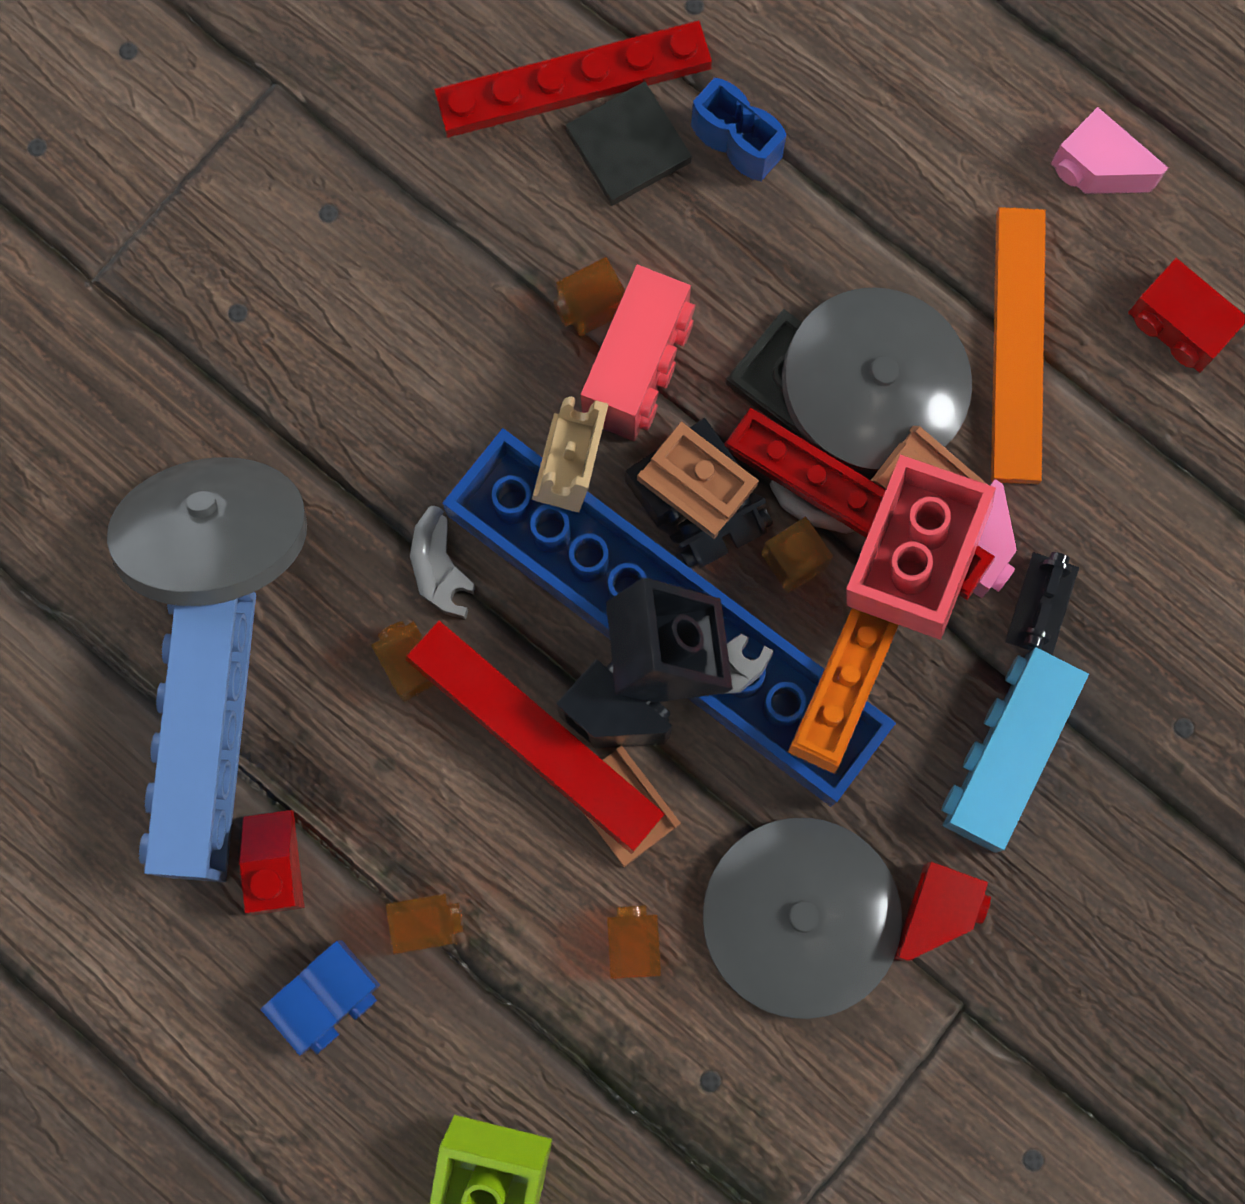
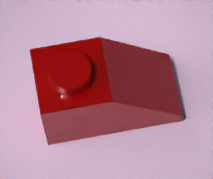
M294 810L243 817L239 864L245 914L261 915L305 908Z
M934 862L924 864L901 931L898 949L894 958L900 961H910L972 931L975 923L982 924L991 902V896L985 894L988 882Z

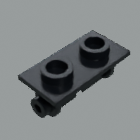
M752 492L732 518L719 531L715 539L688 519L678 525L680 531L669 537L671 541L681 548L687 547V549L680 552L685 565L689 568L697 566L701 569L729 553L722 539L723 536L729 533L735 547L739 548L767 533L766 528L773 525V521L765 508L757 510V507L767 503L765 498Z
M1035 552L1032 553L1005 643L1029 651L1037 647L1053 655L1079 567L1068 564L1069 556L1058 552H1051L1050 557Z

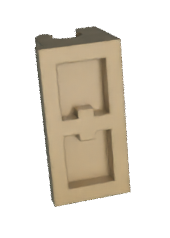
M567 397L562 402L559 414L554 413L532 500L579 513L589 487L608 404L595 400L590 406L589 412L582 413L573 409L575 404L574 397Z

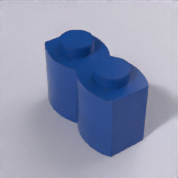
M713 78L693 100L691 120L693 131L704 144L714 150L726 153L732 165L743 175L757 181H762L782 159L787 136L784 128L770 113L760 108L751 107L746 96L732 83L720 78Z
M339 940L319 955L260 1010L299 1056L306 1053L309 1049H312L318 1055L340 1035L334 1028L348 1014L354 1021L357 1020L378 1001L372 993L380 986V983L342 940Z

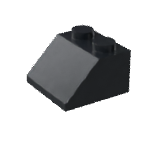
M643 577L606 602L616 694L657 703L723 694L733 690L721 598Z

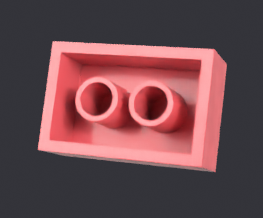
M638 264L635 267L581 392L582 413L589 412V408L595 400L607 403L608 408L603 429L634 442L640 428L648 431L658 408L656 400L659 391L657 388L660 386L666 389L676 366L674 358L677 347L675 346L678 344L684 347L694 323V320L691 318L696 306L689 302L691 285Z
M900 455L847 586V606L941 640L993 507L996 487Z

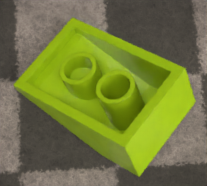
M454 1115L439 1148L430 1204H539L552 1139Z

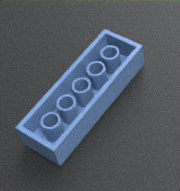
M255 592L238 599L213 605L179 606L167 604L169 614L173 615L171 634H165L162 644L163 663L168 664L166 683L159 684L156 697V707L158 713H162L160 733H154L151 742V761L157 763L155 783L148 784L145 794V810L147 813H151L149 833L142 835L139 847L140 863L145 864L144 874L172 879L226 882L255 612Z

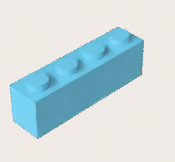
M1037 647L1026 654L1025 658L1017 655L1005 677V681L1010 683L1011 686L1004 701L996 698L984 720V724L989 726L990 729L983 744L977 741L974 742L962 766L969 770L962 786L959 787L954 784L943 803L941 811L948 814L942 825L943 827L994 853L1005 850L1089 676L1088 673Z

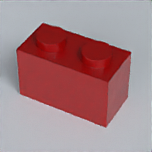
M1175 258L1128 312L1143 333L1160 339L1171 349V354L1180 364L1188 368L1193 367L1199 373L1204 370L1245 324V314L1178 258Z

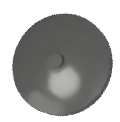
M861 288L850 290L828 299L805 318L788 346L783 364L782 386L789 415L797 430L808 443L856 472L875 475L897 445L903 443L909 435V430L912 426L922 427L944 447L953 439L962 426L968 412L972 394V376L968 356L959 336L948 321L934 308L922 300L901 291L886 288Z
M205 458L167 468L147 478L131 490L119 503L110 519L107 530V545L117 574L127 586L138 594L151 600L171 605H213L251 594L283 574L302 550L307 535V518L299 490L282 472L266 464L243 458Z
M788 818L770 822L754 829L739 839L725 853L709 880L704 897L702 922L704 937L711 959L725 982L737 994L749 1003L767 1012L784 1017L809 1019L824 1017L846 1010L865 998L880 983L889 970L898 949L902 928V912L898 890L893 877L884 861L867 842L850 830L835 823L814 818Z

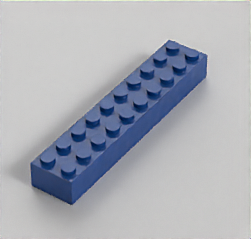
M502 428L443 501L442 504L447 516L608 639H610L606 602L643 577L721 598L727 643L742 634L748 637V643L742 650L745 658L749 660L757 659L761 655L764 646L772 649L773 655L763 674L740 693L716 694L687 699L828 806L832 807L837 803L896 722L866 701L835 774L788 753L824 668L588 491L579 513L532 500L542 457Z

